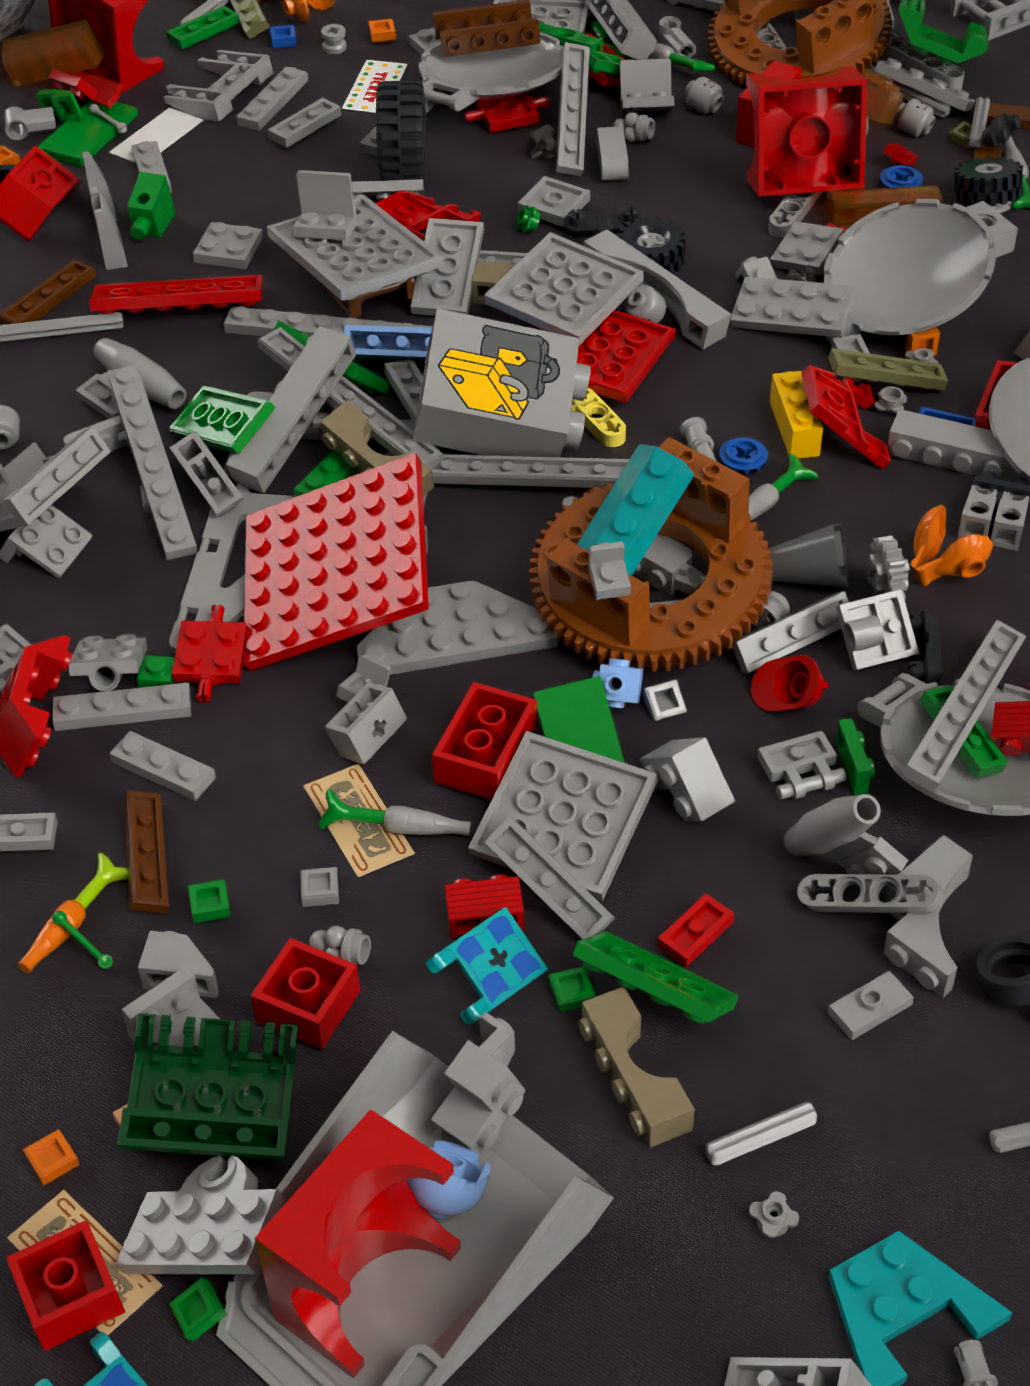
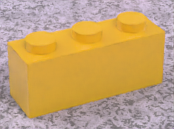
M802 371L772 374L770 404L788 455L794 454L798 459L820 456L823 427L820 419L814 417L809 411V403L804 391L801 375Z

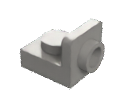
M604 542L589 547L588 569L596 600L631 594V584L624 562L625 547L623 542Z

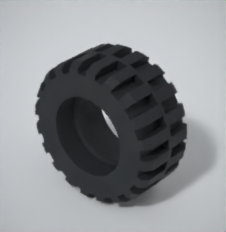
M418 80L382 81L377 85L376 140L380 181L423 179V183L426 181L427 134L425 94L423 83Z

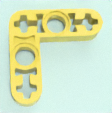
M587 388L583 401L572 399L571 411L585 413L584 426L601 444L607 447H618L624 444L626 441L625 423L592 389ZM594 414H599V415H602L603 417H601V418H592V417H590V416H591V415H594Z

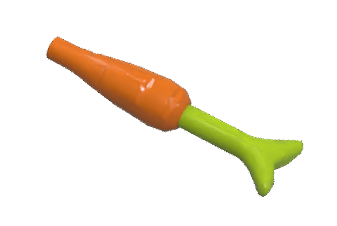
M98 853L99 863L95 877L74 900H66L54 911V913L56 911L65 912L67 921L76 929L81 926L86 918L85 909L106 885L128 879L127 868L115 867L103 853ZM51 916L27 954L18 963L19 969L24 973H30L43 958L64 943L71 934L62 925L54 924Z

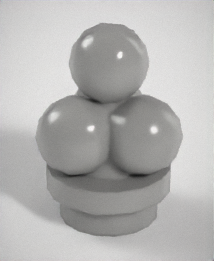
M634 112L627 114L625 120L617 119L612 126H623L627 142H634L636 140L644 142L647 139H652L655 132L653 118H648L647 115L638 116Z
M332 926L327 931L317 930L313 932L309 939L310 946L356 965L364 964L370 954V937L363 934L360 929L352 928L347 931L343 927Z

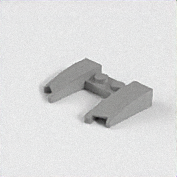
M217 50L218 60L202 57L197 61L199 67L222 77L208 89L169 84L167 91L168 94L173 96H164L165 103L187 114L220 122L233 110L231 100L239 92L248 87L249 84L261 85L273 74L269 55Z
M88 151L82 152L106 270L128 267L120 232L116 224L117 217L110 189L102 171Z

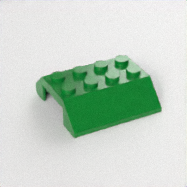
M900 0L898 10L909 40L915 46L914 50L925 55L932 52L938 55L937 59L951 65L952 62L961 63L981 55L987 50V32L983 26L971 22L963 40H960L921 23L926 2L921 0Z

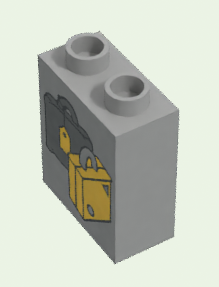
M437 308L427 347L412 441L486 456L560 457L563 447L578 449L584 430L585 413L571 411L572 399L584 400L591 370L589 365L577 363L579 338Z

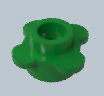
M525 205L519 211L516 218L517 230L520 231L522 229L526 233L527 231L533 232L536 229L540 220V213L536 211V207L532 206L530 208L529 205Z

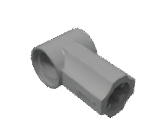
M672 16L660 19L658 43L672 47L675 54L691 58L696 53V45L681 30V21Z
M11 107L4 113L5 132L10 139L22 140L28 134L56 131L52 107L32 110Z

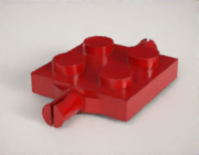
M526 92L507 97L480 98L475 101L477 109L465 111L464 117L466 122L481 119L486 123L490 132H502L510 128L527 127L531 124L539 123V113L536 108L548 107L549 98L547 95L533 98L527 95Z
M216 604L211 606L209 621H181L172 671L174 682H192L199 685L196 699L202 703L204 699L205 703L211 700L213 685L241 683L248 628L247 622H224L225 608L219 604L218 610Z

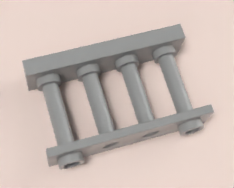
M952 0L950 16L954 18L969 12L984 22L983 27L986 29L987 40L989 41L1030 25V0H1008L1013 3L1008 6L998 0ZM987 5L995 11L988 13L980 7Z

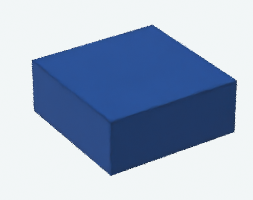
M294 25L270 27L272 48L297 46Z

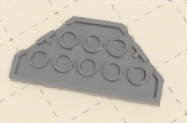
M472 580L429 587V610L374 628L356 648L358 660L361 655L367 654L391 667L390 675L558 647V640L555 638V630L549 631L547 629V622L541 621V614L537 613L535 607Z

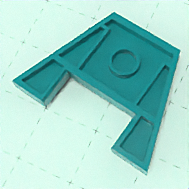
M900 1231L830 1269L828 1278L857 1367L872 1386H901L906 1382V1372L886 1347L885 1343L944 1308L951 1307L975 1340L1010 1321L1012 1315L1011 1311Z

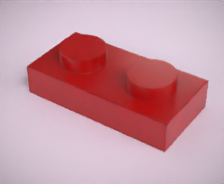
M705 893L658 937L657 947L687 967L734 922L735 913Z

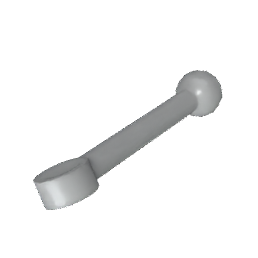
M97 104L90 105L89 111L92 114H98L116 126L119 133L127 131L126 123L117 122L101 111Z

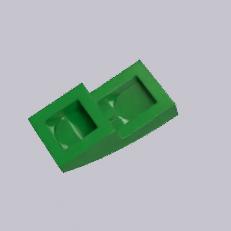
M45 89L40 90L36 94L41 108L52 107L54 117L59 116L61 121L81 119L83 117L75 96L70 91Z

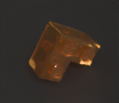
M864 70V73L861 74L867 78L866 116L876 122L891 125L905 95L899 92L900 88L892 83L893 79L882 73L877 75L869 70Z

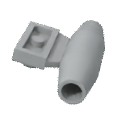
M103 338L96 343L93 350L94 356L107 370L137 365L149 400L171 409H177L183 405L187 396L186 390L163 367L134 348L114 340ZM97 373L76 389L80 400L106 418L110 419L120 415L109 383L108 373L101 375Z
M868 794L836 798L804 814L784 836L786 849L795 856L824 854L832 850L839 859L838 864L846 870L847 874L894 875L901 872L908 862L902 854L881 836L876 838L865 832L879 819L881 813L878 801Z

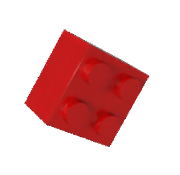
M290 938L251 994L255 1021L265 1026L266 1022L275 1023V1030L279 1032L281 1024L298 1025L297 1039L323 1050L360 993L358 968L354 963Z
M87 1220L6 1257L32 1327L44 1351L126 1313Z

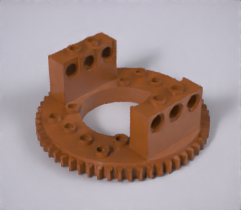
M724 0V5H719V11H715V17L711 19L712 24H709L708 42L710 55L712 56V61L715 62L716 68L719 67L721 73L725 72L726 78L731 77L733 83L738 81L740 87L746 85V73L761 74L774 60L802 68L801 79L833 75L841 71V66L851 65L861 74H864L865 68L871 69L872 63H877L878 57H882L883 50L887 49V44L890 43L892 18L887 0ZM799 9L814 10L812 14L805 18L796 20L798 49L795 47H788L785 50L777 49L765 44L757 36L761 27L779 14Z
M670 437L658 447L683 460L695 475L657 535L680 540L695 549L705 561L708 574L702 585L687 598L671 605L657 603L651 608L649 582L646 581L644 583L628 574L631 584L630 595L596 600L588 569L589 550H585L577 545L614 484L608 483L606 487L601 489L596 487L592 493L585 492L582 498H574L573 504L563 506L562 513L556 512L554 514L555 521L547 522V530L540 531L541 539H536V548L532 549L529 569L530 591L533 603L536 605V611L541 614V621L547 622V629L549 631L555 630V638L557 640L564 638V646L569 647L574 644L576 654L585 651L586 659L588 660L594 656L598 657V664H603L606 660L609 661V658L630 660L629 667H650L652 672H656L659 666H663L666 671H670L671 665L675 664L680 669H683L684 663L688 661L695 666L697 665V659L700 657L708 661L712 652L718 656L721 655L722 646L731 649L733 639H742V632L749 633L751 631V624L758 623V615H763L764 605L768 604V595L771 593L772 560L771 551L768 550V541L763 540V531H758V523L751 522V515L749 514V478Z

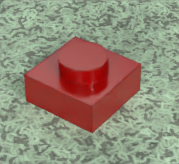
M888 143L884 150V153L891 157L889 161L895 165L914 166L919 158L918 155L896 143Z

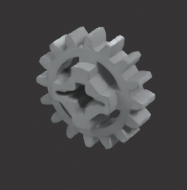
M892 535L873 538V543L870 544L872 553H869L867 556L868 572H866L868 584L871 583L874 593L878 595L902 589L905 600L904 591L909 586L908 571L910 569L908 560L903 557L901 548H898L897 539L893 540Z

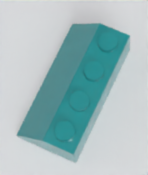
M639 444L577 545L585 550H589L590 546L599 545L604 542H623L625 547V566L627 573L632 576L695 474L683 460L656 446Z

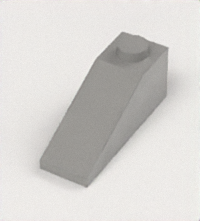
M196 431L170 447L179 464L218 517L244 500Z
M731 1357L724 1386L872 1385L853 1360L847 1358Z

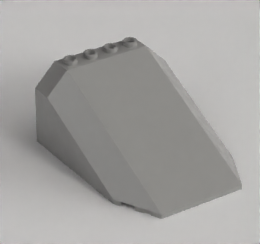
M392 1031L276 1189L286 1198L284 1204L370 1109L418 1141H424L423 1144L428 1148H433L435 1140L459 1144L443 1133L431 1121L433 1115L454 1088L452 1082L444 1074L449 1066L430 1052ZM514 1115L507 1116L499 1128V1135L495 1143L489 1149H484L478 1158V1163L483 1167L486 1162L489 1163L491 1172L481 1200L468 1212L448 1216L445 1219L434 1218L442 1227L460 1240L461 1249L450 1261L441 1255L425 1250L406 1249L393 1251L369 1262L351 1280L350 1287L352 1293L341 1305L340 1322L348 1341L364 1358L365 1365L354 1378L274 1320L261 1263L256 1274H234L233 1282L229 1281L225 1295L226 1307L224 1309L227 1315L219 1321L216 1336L270 1386H442L590 1232L614 1197L594 1178Z

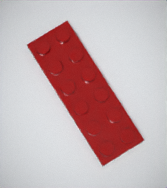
M263 275L95 285L89 300L91 311H99V314H112L116 310L127 309V312L137 313L143 311L144 308L155 307L157 311H167L172 309V306L196 309L203 304H212V307H225L229 303L240 302V305L250 306L255 305L257 301H262Z

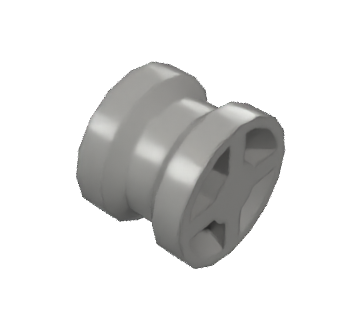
M330 24L321 29V36L324 39L322 44L324 52L339 54L346 50L347 44L344 40L346 32L342 25Z
M771 591L770 595H768V604L764 605L763 615H758V623L753 625L760 629L786 617L790 612V606L785 597L780 593Z

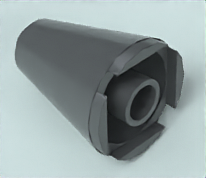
M841 523L829 525L768 548L771 551L772 582L836 588L849 587L846 547L841 541V535H844Z

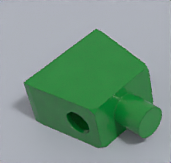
M140 172L127 206L132 223L130 234L135 239L143 240L146 236L161 237L176 214L166 175Z

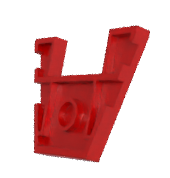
M401 190L375 203L422 241L425 240V235L419 231L427 228L429 218L480 222L481 216L479 211L471 210L470 214L459 211L458 205L451 203L445 206L434 204V198Z
M808 365L801 372L811 414L823 421L878 467L884 469L891 462L887 444L863 430L856 406L857 404L868 410L875 403L870 385L862 382L859 386L853 385L855 382L851 378L845 377L841 381L835 379L836 375L833 372Z

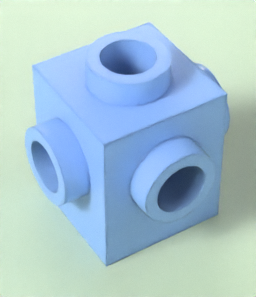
M609 658V664H601L600 671L594 670L593 677H601L609 707L624 708L625 702H640L644 668L629 667L630 660ZM614 677H618L621 680L622 686L620 689L613 687L612 680Z

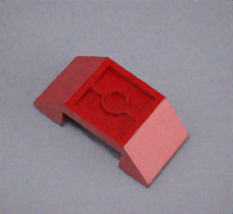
M35 145L0 184V221L29 242L42 228L48 215L65 197L69 198L83 181Z
M63 635L25 647L3 687L0 697V756L13 776L21 778L27 766L33 767L40 752L38 746L44 748L51 733V728L46 727L50 713L30 706L29 702L31 697L43 701L49 689L52 691L56 689L61 677L59 670L66 671L72 657V652L67 651L71 640L69 636Z

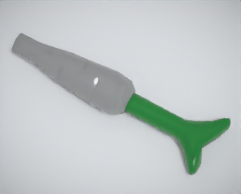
M659 43L655 44L653 53L647 58L670 59L671 63L689 68L693 72H712L715 70L713 64L675 54L672 47Z
M1010 136L1007 142H1002L1005 160L1009 158L1014 159V162L1019 161L1020 165H1023V192L1021 197L1012 203L1011 207L1016 210L1023 207L1030 208V189L1026 180L1029 176L1028 166Z
M789 454L788 471L772 484L759 486L749 496L751 520L771 509L779 500V493L795 480H817L818 474L814 470L804 468L794 454Z
M331 789L326 791L325 797L328 808L319 821L320 830L339 821L351 820L381 824L389 832L414 835L457 834L469 836L471 822L455 820L429 811L406 806H390L385 811L348 806Z

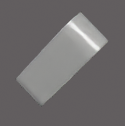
M623 126L598 127L596 130L601 181L627 180L628 156Z

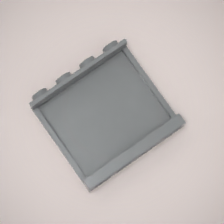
M93 426L85 428L57 454L50 457H45L38 445L33 442L3 468L9 480V485L0 503V531L29 525L111 452Z

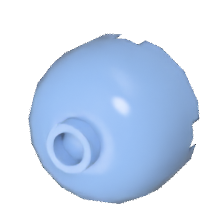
M435 1140L433 1148L430 1149L453 1164L454 1173L444 1185L424 1178L406 1179L417 1202L432 1217L445 1219L448 1216L468 1212L481 1200L491 1172L488 1162H486L484 1167L478 1163L479 1154L459 1144Z

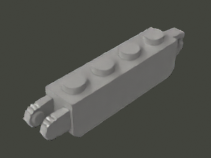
M575 497L564 498L562 508L564 505L570 506L573 504ZM661 535L655 537L633 573L648 581L654 588L660 589L669 595H673L677 590L691 595L702 585L706 578L704 574L692 566V550L670 537Z

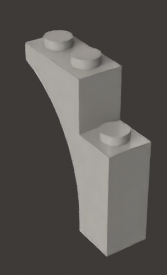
M945 835L940 837L898 874L927 875L935 879L943 890L944 898L942 904L937 910L930 913H890L894 918L901 920L887 931L883 952L895 966L905 969L923 987L934 991L942 998L953 989L958 967L944 946L939 927V912L950 894L968 878L973 857L972 854ZM887 885L884 903L890 902L895 898L897 894L896 886ZM924 887L923 893H911L906 888L907 894L917 895L922 902L925 901L926 895H932L928 887Z

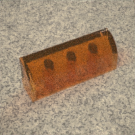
M87 19L4 40L2 45L3 64L15 87L50 79L49 75L53 69L71 74L96 68L105 56Z
M937 185L839 190L827 192L825 205L831 223L840 228L841 225L851 227L864 216L899 202V206L914 204L916 199H939L942 204L943 198Z

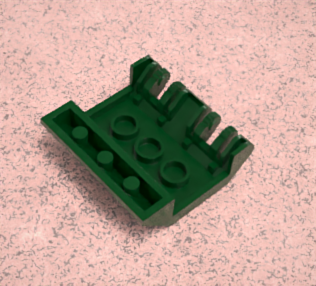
M139 1013L135 1030L136 1053L127 1108H123L117 1149L230 1157L233 1155L244 1158L284 1160L288 1138L298 1025L281 1024L279 1050L273 1051L275 1023L266 1022V1027L263 1029L264 1049L263 1053L248 1052L249 1040L252 1034L251 1021H241L239 1048H234L236 1020L201 1018L199 1045L197 1046L194 1045L196 1017H186L183 1026L184 1044L183 1047L169 1046L170 1034L172 1032L171 1015L161 1016L159 1042L156 1043V1014Z

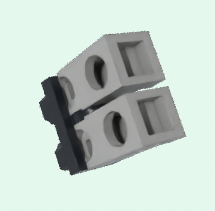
M984 470L981 475H975L962 512L957 538L972 534L988 536L992 517H995L991 536L993 546L1018 551L1030 497L1028 481L1019 477H1015L1011 481L1000 480L995 472Z

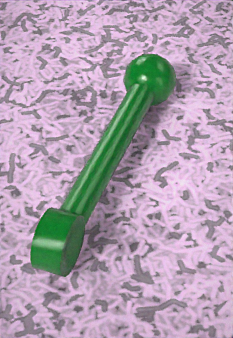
M56 911L52 915L54 924L62 925L98 960L97 965L101 970L111 968L113 958L97 950L67 921L65 912Z

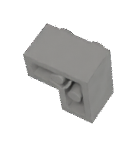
M706 737L671 740L639 759L644 770L657 774L658 781L654 790L671 791L674 797L675 810L684 821H703L735 802Z
M468 1040L444 1073L452 1082L454 1088L433 1115L431 1121L447 1136L460 1145L475 1151L480 1156L484 1149H489L495 1143L499 1135V1128L507 1116H512L519 1109L526 1090L507 1065Z

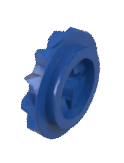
M904 165L889 167L882 171L880 176V184L883 185V189L891 190L892 194H914L915 190L921 189L923 176L918 170Z
M742 437L728 440L721 446L719 451V461L723 462L724 466L736 472L742 471L746 475L749 471L759 472L761 467L766 466L768 458L766 447L761 442L751 438Z

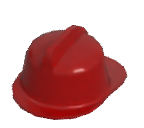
M797 655L773 659L758 668L752 679L751 694L756 705L765 711L793 710L815 705L820 699L823 690L829 688V684L824 681L816 662L807 655Z

